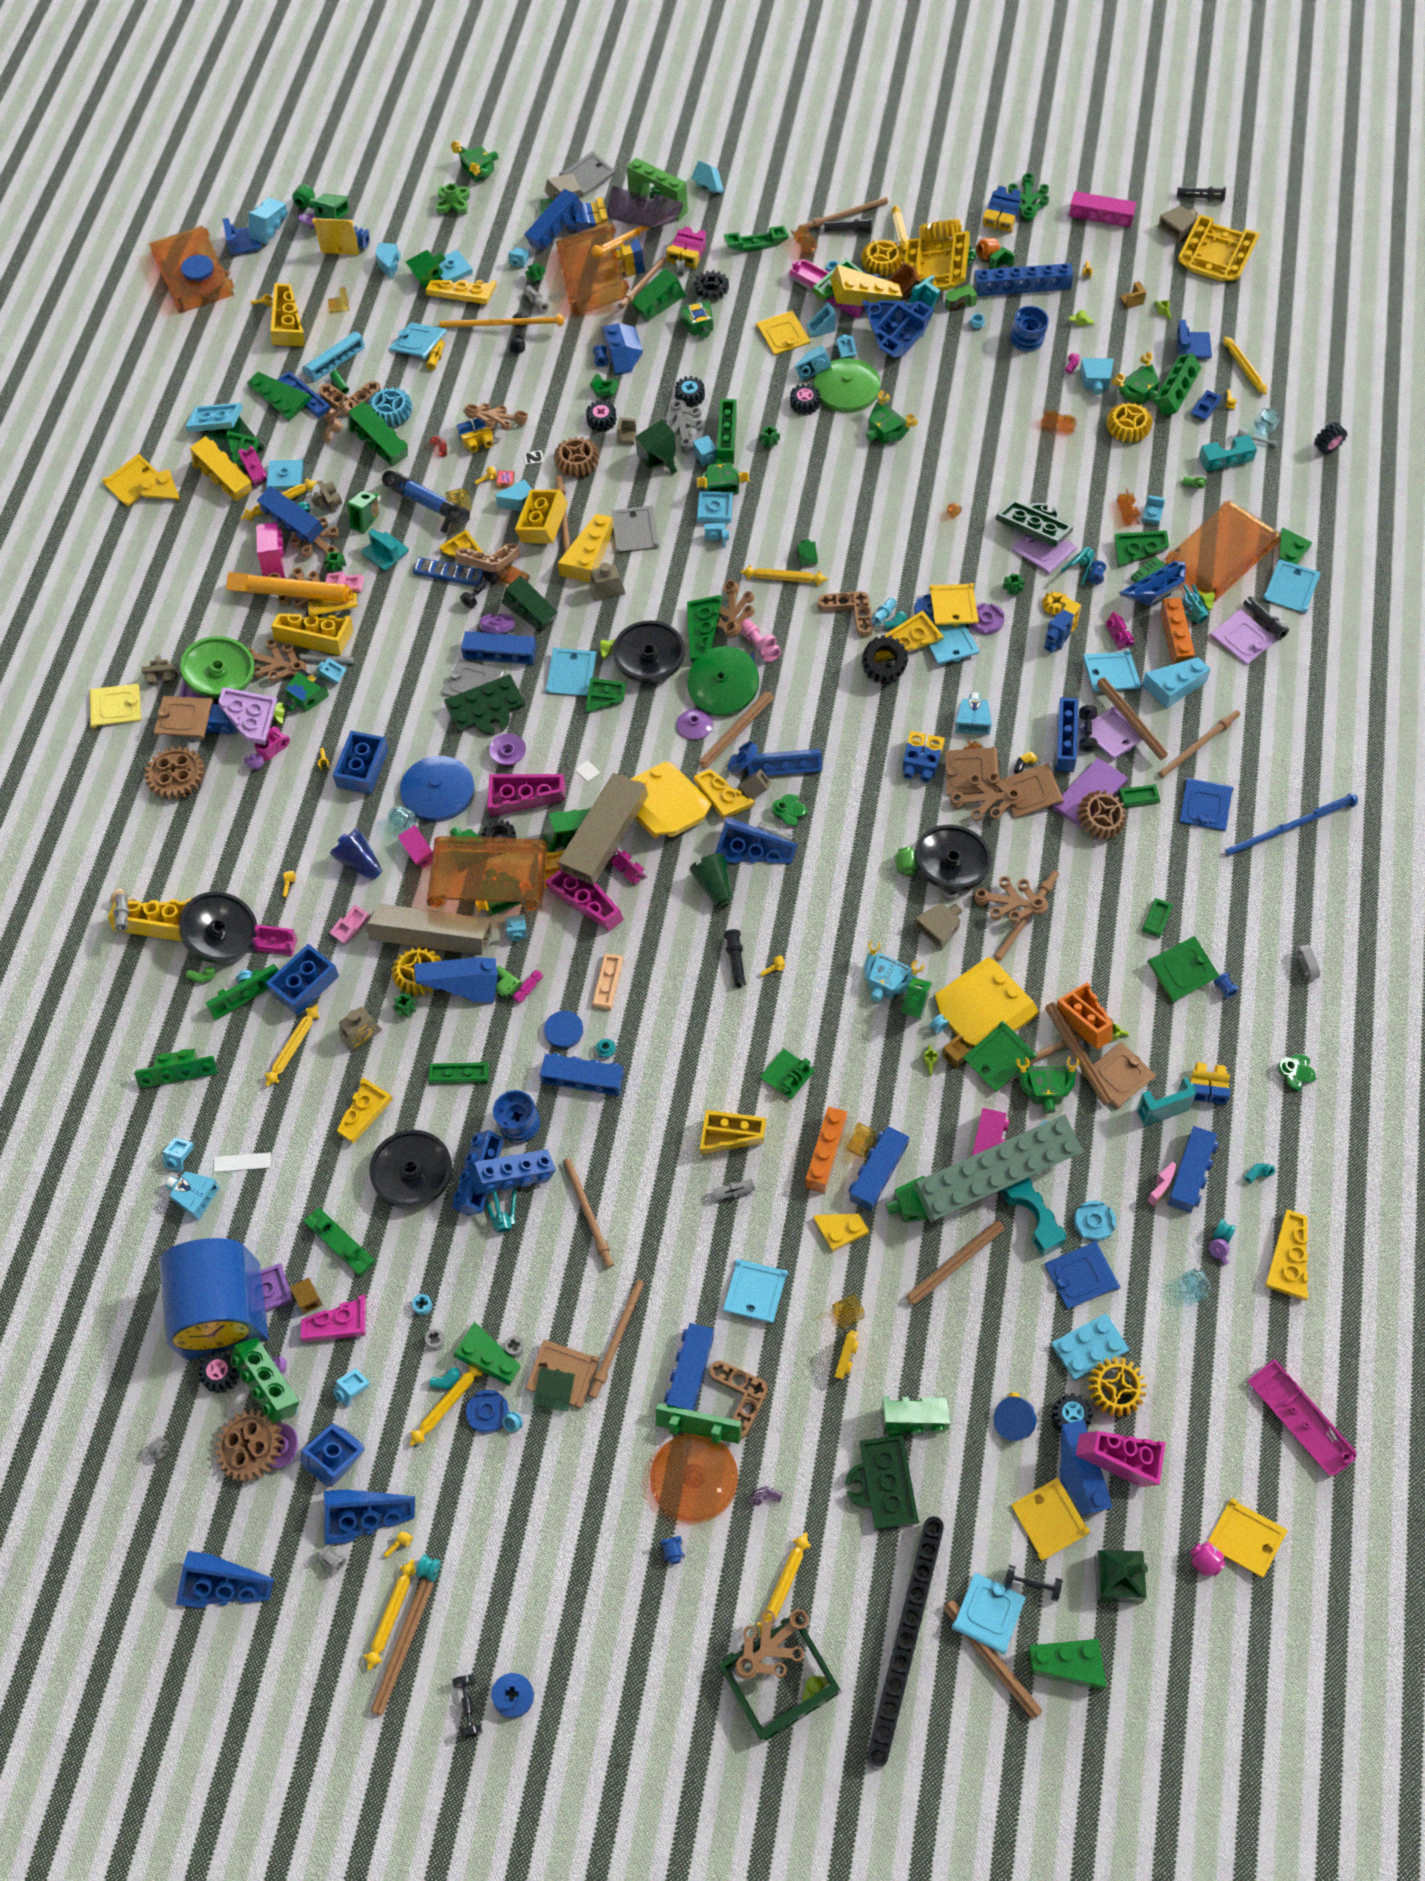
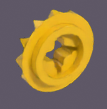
M1053 590L1051 593H1046L1042 599L1043 609L1052 615L1061 613L1062 602L1067 597V594H1062L1061 591L1057 593ZM1060 600L1059 603L1053 604V601Z

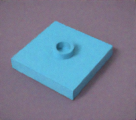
M458 250L444 255L446 260L439 264L443 270V274L439 277L441 280H451L454 282L473 273L471 266Z
M303 460L269 461L266 487L268 488L271 485L276 490H289L302 484Z
M699 491L697 522L731 523L733 492Z

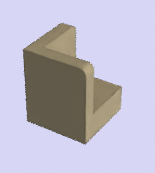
M619 417L617 425L618 444L634 445L637 434L636 419Z
M760 768L745 778L739 787L748 799L751 798L753 800L768 790L771 781Z

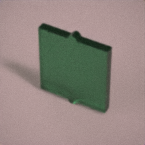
M540 1367L533 1405L548 1408L549 1411L555 1409L568 1412L575 1374L562 1372L559 1369L551 1370Z

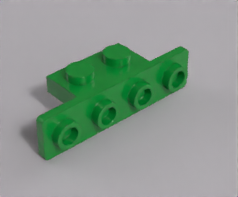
M182 1049L179 1052L162 1053L155 1056L154 1067L135 1070L134 1075L138 1087L141 1089L214 1075L218 1073L214 1056L197 1058L195 1049Z

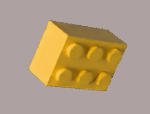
M530 489L515 527V531L522 543L553 544L568 505L561 490Z

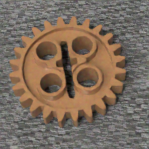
M171 746L170 751L164 748L163 754L158 751V757L152 756L153 762H147L149 767L145 768V782L150 791L154 792L155 796L160 795L162 799L167 796L171 800L175 796L178 800L179 795L186 798V793L188 792L192 795V789L198 790L197 784H202L201 778H205L204 772L206 770L203 760L194 750L189 751L188 747L182 750L181 746H179L175 750Z
M251 1409L249 1413L243 1410L242 1416L237 1413L235 1414V1421L228 1419V1427L222 1426V1429L225 1431L224 1434L217 1435L221 1438V1442L215 1443L216 1446L220 1447V1450H217L215 1454L221 1457L216 1462L222 1465L220 1470L226 1472L227 1476L233 1477L237 1481L247 1482L248 1479L256 1481V1475L261 1478L264 1477V1470L271 1472L270 1464L277 1465L274 1458L281 1457L277 1450L284 1447L279 1444V1441L284 1436L278 1434L282 1430V1428L276 1426L278 1422L272 1423L268 1416L264 1415L263 1411Z

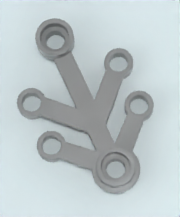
M675 400L670 405L671 412L663 420L670 427V423L677 416V420L671 429L676 433L680 428L682 437L680 447L684 453H690L693 451V440L688 436L686 425L695 428L697 431L703 430L705 428L703 420L697 419L701 417L702 412L699 407L690 408L686 406L683 400ZM686 413V414L692 415V417L695 418V419H697V420L695 421V420L686 418V417H684L683 414Z

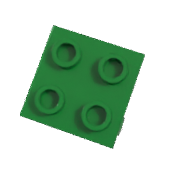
M783 1048L759 1078L792 1100L815 1072V1069L809 1066L811 1062L808 1059L800 1060Z

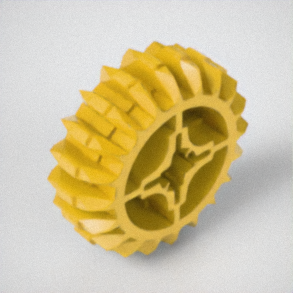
M959 219L922 224L919 226L920 238L922 237L923 241L953 237V233L961 232L962 225Z
M872 240V243H867V246L862 251L861 263L864 266V270H868V274H878L880 277L883 275L887 277L889 274L892 276L903 265L904 252L900 249V245H897V242L892 243V240Z
M1122 402L1120 406L1116 405L1114 408H1111L1110 413L1107 415L1106 427L1108 433H1111V437H1116V440L1121 439L1123 443L1125 441L1137 443L1138 440L1143 441L1144 437L1148 436L1153 421L1151 413L1147 411V408H1142V405L1137 406L1136 402L1134 404L1129 402L1124 404Z
M411 946L410 952L404 950V955L398 954V960H394V967L391 969L392 979L395 981V986L399 987L402 993L406 991L407 995L413 993L417 997L418 993H421L425 996L426 991L432 993V988L415 983L414 964L441 961L439 955H436L434 950L430 952L429 948L422 950V947L414 950ZM403 976L413 979V981H409L405 979Z
M1113 1357L1111 1362L1108 1358L1104 1359V1365L1100 1362L1096 1364L1097 1369L1091 1370L1092 1375L1095 1377L1088 1378V1381L1094 1383V1385L1087 1387V1390H1094V1393L1089 1395L1090 1399L1096 1397L1098 1400L1094 1403V1406L1102 1404L1103 1406L1100 1411L1103 1413L1108 1408L1109 1416H1113L1116 1410L1117 1417H1121L1123 1412L1128 1416L1131 1414V1410L1137 1411L1138 1407L1136 1404L1142 1405L1144 1403L1140 1397H1145L1147 1394L1141 1391V1389L1147 1387V1384L1140 1383L1145 1378L1144 1375L1138 1377L1137 1373L1140 1371V1368L1137 1367L1133 1370L1134 1363L1132 1361L1125 1365V1358H1122L1118 1364L1117 1357ZM1108 1370H1117L1113 1380H1104L1102 1376ZM1125 1374L1131 1379L1133 1388L1125 1382ZM1117 1380L1118 1387L1121 1388L1119 1391H1116V1387L1113 1386L1115 1383H1117ZM1101 1386L1109 1392V1400L1103 1395ZM1121 1394L1132 1395L1128 1403L1117 1404Z

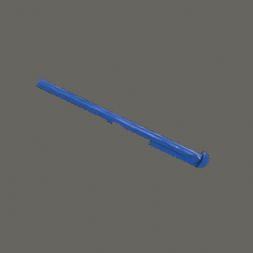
M1349 793L1346 797L1315 809L1313 813L1289 823L1281 824L1270 831L1225 849V854L1227 856L1348 805L1355 807L1358 804V797L1353 793Z

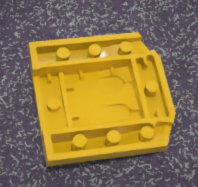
M1199 214L1181 250L1178 261L1190 272L1218 281L1239 280L1259 239L1260 233L1244 229V232L1214 224L1213 218Z
M969 231L953 233L952 238L923 241L922 237L908 239L909 248L905 252L904 263L917 269L921 282L925 278L934 275L935 279L932 285L941 291L950 290L965 282L970 233Z
M665 761L631 778L635 782H642L647 787L648 797L635 819L654 838H658L659 835L663 834L672 837L704 821L707 812L712 808V802L670 762Z
M989 957L935 994L939 1015L942 1014L944 1020L949 1021L948 1027L956 1035L961 1034L963 1036L962 1042L969 1047H975L997 1028L1001 1021H1004L1016 1032L1039 1015L1033 1000L995 960Z

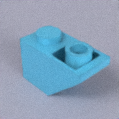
M698 160L691 179L695 180V184L704 188V185L707 186L708 191L714 194L717 192L723 193L724 189L718 169Z
M378 243L375 253L378 267L390 279H393L395 272L398 271V261L401 260V252L398 251L397 244Z
M822 344L808 351L794 367L801 381L831 367V362Z
M525 479L495 494L498 508L522 511L529 491L532 489Z

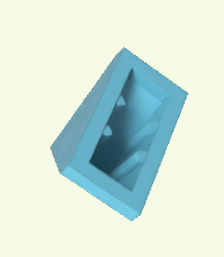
M827 302L807 323L806 326L812 337L835 332L836 314L831 304Z

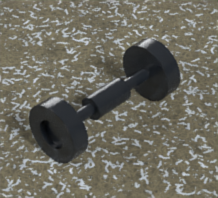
M516 313L512 318L528 317L523 313ZM513 325L516 327L515 338L509 342V349L513 353H523L526 344L521 339L522 328L527 327V325Z
M483 570L482 575L485 580L481 581L473 589L474 592L472 594L464 592L460 596L461 602L466 607L473 609L477 605L474 596L476 594L479 595L486 587L487 582L496 584L499 580L496 572Z
M1085 705L1079 709V717L1086 720L1084 723L1086 737L1079 741V749L1084 752H1092L1098 748V741L1090 737L1092 735V722L1090 720L1097 717V708L1092 705Z
M1008 1565L1004 1582L1005 1588L1011 1589L1013 1580L1025 1583L1024 1586L1051 1590V1600L1058 1602L1063 1579L1056 1577L1053 1586L1043 1584L1038 1579L1027 1576L1026 1579L1014 1576L1016 1566Z
M464 1675L452 1679L453 1688H462L464 1698L461 1700L463 1714L467 1719V1727L459 1729L460 1738L474 1737L483 1733L482 1725H472L471 1721L473 1711L471 1697H468L467 1686L476 1683L474 1675Z

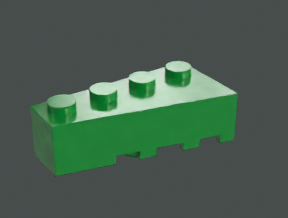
M362 401L348 412V430L351 433L356 432L358 434L357 438L361 441L366 440L368 447L372 450L376 449L378 455L392 467L408 456L407 443L397 436L394 429L386 425L382 417H378L370 405Z
M591 808L554 812L548 815L544 839L549 853L556 852V848L563 846L564 849L567 848Z

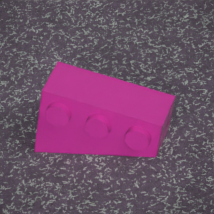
M277 522L256 525L257 555L263 576L267 577L271 573H278L281 578H285L283 561L284 536L282 528H278Z

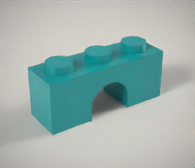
M1250 434L1233 438L1230 450L1221 448L1218 442L1201 445L1199 459L1205 471L1208 472L1254 461L1257 448Z

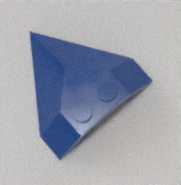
M862 301L880 350L893 358L904 356L924 334L934 313V309L921 301H915V303H904V301L869 303L868 301Z

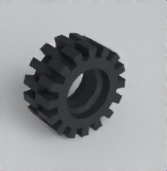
M496 819L494 824L490 821L488 826L485 825L484 831L482 830V839L489 846L492 855H496V852H498L499 856H502V852L506 855L508 850L513 851V847H516V832L514 826L510 825L509 821L506 820L504 823V820L500 819V822H497ZM500 833L507 836L506 839L499 842L492 839L493 836Z

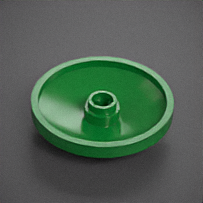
M730 646L715 647L701 654L692 664L687 677L688 692L695 705L706 713L714 716L733 715L745 709L755 698L759 688L758 669L753 659L746 652Z

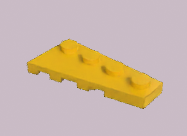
M923 610L885 634V637L890 635L893 636L892 639L896 640L898 638L900 640L899 643L905 645L904 649H907V652L944 639V636ZM880 651L875 654L874 660L877 664L894 656L888 651Z

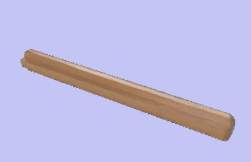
M1105 677L1099 679L1098 687L1158 759L1163 760L1168 754L1166 749Z
M765 692L699 760L701 767L708 768L774 699L771 692Z
M1054 1002L1047 1004L1045 1007L1046 1012L1075 1060L1079 1059V1066L1104 1106L1110 1104L1113 1100L1111 1094Z
M995 1221L907 1294L906 1299L912 1305L917 1304L1004 1231L1002 1223Z
M422 1579L371 1707V1712L376 1715L382 1716L429 1598L433 1583L427 1579Z
M952 1600L944 1606V1611L953 1622L956 1621L960 1608ZM965 1635L1030 1718L1036 1719L1042 1713V1709L992 1648Z

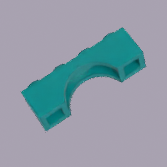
M1028 1177L999 1191L1008 1205L1026 1207L1035 1215L1037 1229L1034 1231L1031 1240L1042 1257L1064 1246L1066 1232L1062 1226L1057 1225L1053 1212L1046 1208L1042 1195L1034 1190L1032 1181Z

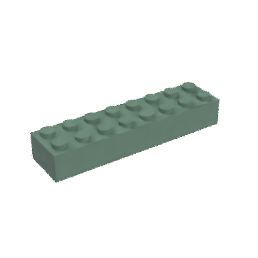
M1064 1114L916 1181L912 1185L929 1221L932 1222L1082 1153L1083 1150Z

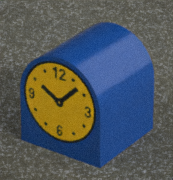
M226 1238L197 1239L173 1246L160 1256L159 1266L167 1345L186 1361L208 1356L209 1353L215 1354V1351L221 1353L222 1351L233 1350L234 1345L256 1337L260 1342L269 1341L260 1261L242 1243Z

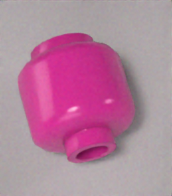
M1205 1542L1202 1545L1197 1543L1190 1551L1192 1555L1191 1565L1206 1577L1211 1575L1215 1577L1225 1565L1223 1561L1224 1554L1210 1542Z

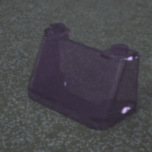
M612 186L607 215L615 221L654 228L679 217L683 203L657 194L653 195L654 199L652 201H646L645 196Z

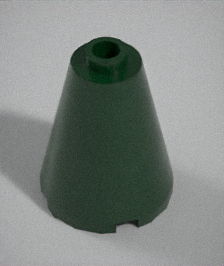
M710 854L701 858L702 862L698 865L696 862L693 863L689 871L712 902L721 908L731 905L733 894L724 854Z

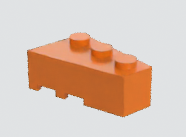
M1088 982L1057 1000V1007L1069 1027L1095 1049H1099L1112 1041L1113 1024L1104 1008L1098 1003V998L1091 991Z

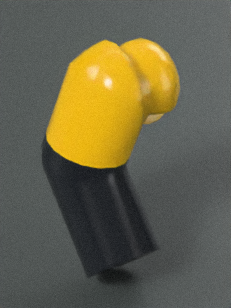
M1027 752L1020 756L1016 761L1013 772L1015 774L1023 772L1025 764L1028 762L1030 764L1036 763L1037 756L1033 752Z

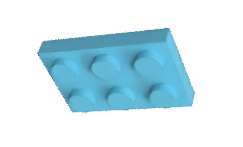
M241 403L195 407L185 427L188 432L231 429L234 427L243 407Z
M1106 1313L1051 1343L1052 1348L1074 1382L1091 1373L1092 1369H1097L1096 1364L1099 1362L1104 1365V1359L1108 1358L1111 1362L1113 1357L1119 1358L1130 1350Z

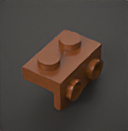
M904 263L887 280L899 284L903 296L900 301L904 300L911 293L915 285L921 283L917 269L907 263Z

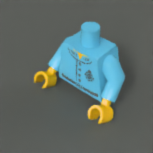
M871 940L868 944L870 953L867 954L864 965L865 979L868 981L869 989L873 990L870 995L871 999L880 1002L883 996L893 999L896 995L907 992L912 978H918V972H922L925 969V965L922 964L920 969L917 970L916 964L918 960L913 961L911 967L881 953L876 955V951L880 950L881 944L879 942L877 949H873L871 947L873 940Z

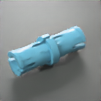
M888 598L883 605L878 607L876 614L871 618L873 625L880 626L891 615V611L897 606V601L894 598Z

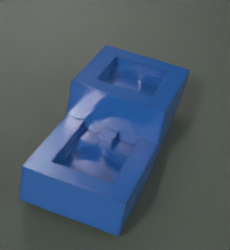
M1206 390L1201 400H1198L1191 415L1206 421L1220 403L1222 396Z

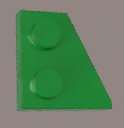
M1282 527L1278 561L1280 559L1297 565L1310 549L1312 542Z

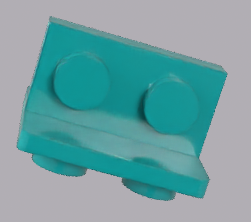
M931 275L925 278L919 285H915L911 291L912 296L907 303L921 301L934 309L941 291L932 285L935 276Z
M372 528L368 531L370 544L361 551L362 555L383 571H386L407 554L409 549L388 532H377Z

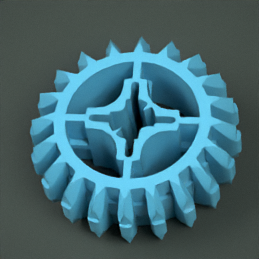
M386 387L385 390L379 389V392H374V396H370L367 404L374 409L378 417L384 419L387 426L392 425L393 428L394 425H400L401 422L406 423V419H409L410 414H412V401L409 395L405 393V390L401 391L400 388L396 390L393 387L391 389Z

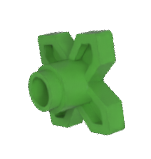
M449 183L438 188V197L441 200L436 202L437 213H447L452 208L458 214H466L468 212V203L465 200L470 198L469 187L458 188L456 184Z

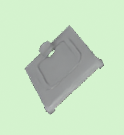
M592 151L564 172L560 171L559 176L573 174L581 188L580 195L585 196L614 175L615 171Z
M653 506L611 510L616 552L659 547L660 543L657 538Z
M460 659L455 669L451 672V676L441 693L452 697L501 678L505 672Z

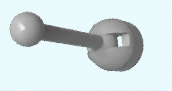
M1240 427L1236 437L1248 435L1249 431ZM1251 436L1252 440L1270 444L1272 447H1276L1278 444L1276 440L1269 441Z

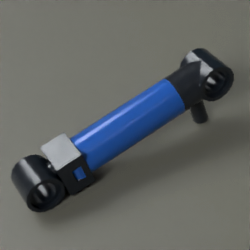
M388 470L382 475V483L385 487L393 488L394 492L406 496L445 517L440 529L441 532L447 533L451 522L463 525L469 521L470 512L467 508L451 502L416 483L417 481L404 476L402 473Z

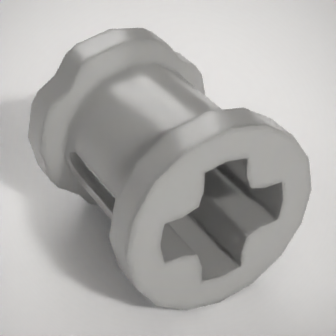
M330 1545L325 1546L316 1558L318 1563H323L330 1569L332 1575L337 1574L346 1563V1558L337 1555Z

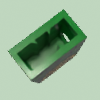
M361 491L347 502L351 529L363 534L366 533L378 517V502L381 500L379 494Z

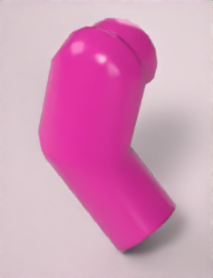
M1070 353L1068 356L1070 362L1065 371L1069 374H1072L1079 364L1080 356L1075 353Z

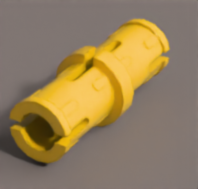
M441 339L429 352V359L426 363V367L429 370H435L438 360L442 357L445 342Z

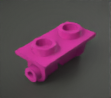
M1113 611L1105 622L1106 627L1119 650L1124 645L1132 646L1134 644V637H1132L1129 631H1126L1127 626L1122 616L1117 615Z
M616 849L618 854L611 857V864L620 872L627 868L623 875L631 883L638 884L642 875L647 878L643 873L645 869L636 862L634 864L630 860L632 858L631 855L625 850L621 852Z

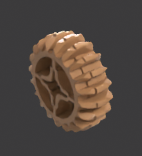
M583 436L580 439L577 437L571 439L569 437L568 441L563 440L562 444L558 443V448H555L554 453L556 468H558L559 472H563L564 476L569 474L570 478L572 476L578 478L580 475L584 477L586 473L590 475L591 471H595L600 459L597 446L589 438L585 440Z
M1100 790L1089 792L1078 804L1079 809H1077L1076 813L1079 816L1077 820L1082 822L1079 827H1085L1084 833L1090 832V838L1095 835L1097 840H1100L1102 837L1104 840L1114 838L1126 825L1127 816L1124 814L1127 810L1122 809L1124 803H1119V797L1114 798L1113 792L1109 795L1106 790L1102 792Z

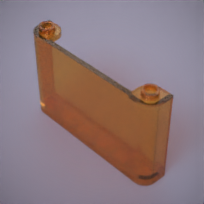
M609 221L556 241L567 297L574 316L622 300L623 296L628 292L627 290L630 289L628 281L622 277L616 248L602 254L600 258H595L591 254V249L594 245L602 246L614 240L613 237H615L616 229L614 224H610Z
M203 225L148 243L179 314L234 296L232 279H228L208 238L210 237L207 227L204 228ZM194 255L207 256L214 265L213 274L200 282H196V280L189 281L183 276L181 270L184 260Z
M1225 501L1220 509L1178 548L1168 553L1165 558L1167 560L1166 565L1173 561L1185 562V582L1190 586L1194 584L1198 591L1204 593L1214 592V602H1216L1280 542L1282 534L1233 501Z
M436 837L434 839L427 893L428 906L440 908L446 904V900L521 902L529 911L542 909L548 858L547 842L541 839Z

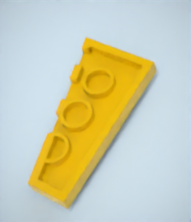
M430 280L426 288V295L488 305L497 287V281L491 280V283H483V280H476V283H467V280H460L459 282L452 283L451 280Z
M1286 1210L1265 1283L1267 1288L1304 1301L1308 1299V1216Z

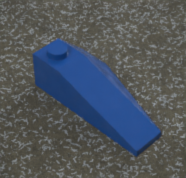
M726 817L715 853L724 854L726 861L730 863H792L798 844L744 822Z
M474 957L414 964L415 983L435 990L441 989L450 992L453 996L457 997L459 995L468 998V1001L474 1003H494L497 983L496 958Z
M1084 1420L1061 1425L1060 1482L1079 1515L1113 1508L1101 1468L1076 1456L1079 1434L1088 1433Z
M347 1489L324 1491L325 1544L348 1543L354 1541L355 1537L366 1533L370 1535L375 1533L374 1530L382 1527H392L414 1519L415 1496Z
M188 1551L183 1564L176 1605L204 1608L207 1604L219 1603L222 1606L234 1601L242 1603L270 1600L274 1578L211 1554Z

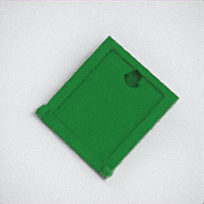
M1195 936L1147 960L1172 1003L1177 1002L1183 996L1220 976Z
M1001 1021L998 1027L963 1056V1059L997 1092L1020 1071V1068L1016 1065L1017 1058L1020 1059V1065L1023 1066L1025 1064V1057L1031 1062L1038 1055L1004 1021Z

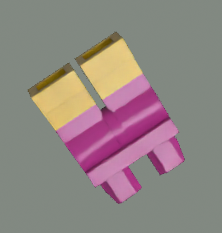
M687 226L683 230L678 229L672 245L668 246L666 250L667 262L676 264V259L672 257L677 255L679 261L685 260V267L696 269L706 248V232L699 230L697 233H693L692 229ZM693 259V263H689L687 260Z

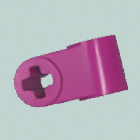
M272 727L269 730L265 745L254 743L256 753L261 755L264 761H268L289 745L290 738L287 735H283L278 727Z

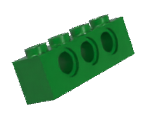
M1193 353L1178 356L1154 401L1162 415L1175 414L1179 411L1180 406L1197 378L1201 366Z
M720 399L717 458L723 459V463L730 462L734 464L737 399Z
M256 1337L234 1345L230 1357L231 1364L241 1374L242 1381L250 1388L253 1398L261 1405L264 1415L268 1416L272 1423L295 1415L300 1401L259 1339Z

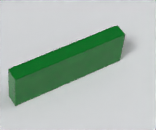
M489 1062L429 1063L428 1083H489Z

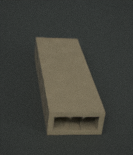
M613 773L560 857L558 864L561 872L592 885L596 883L648 797L647 787L642 782H635L623 774Z
M379 904L377 909L372 912L371 919L366 923V932L369 934V940L482 955L491 937V919Z

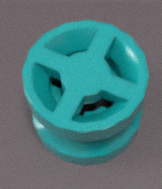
M1221 1219L1212 1237L1223 1239L1229 1244L1237 1226L1229 1225L1225 1220Z
M423 1554L417 1565L415 1575L419 1578L424 1576L428 1581L434 1582L440 1570L441 1560H432L428 1555Z

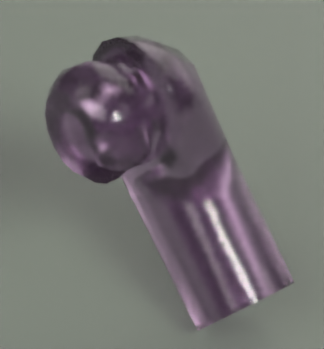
M764 1486L752 1491L750 1502L755 1506H759L762 1500L768 1498L780 1503L783 1492Z

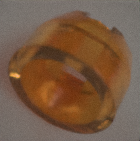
M955 502L947 506V513L952 518L957 517L962 511V507Z

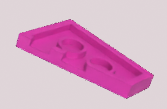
M363 1294L358 1296L357 1300L349 1303L347 1301L343 1302L337 1308L329 1311L323 1310L301 1319V1341L311 1342L366 1336V1296Z

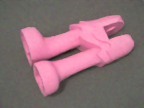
M746 617L741 624V635L745 637L748 643L752 642L760 656L766 662L776 660L781 654V648L776 645L777 639L773 635H767L762 638L759 635L761 630Z

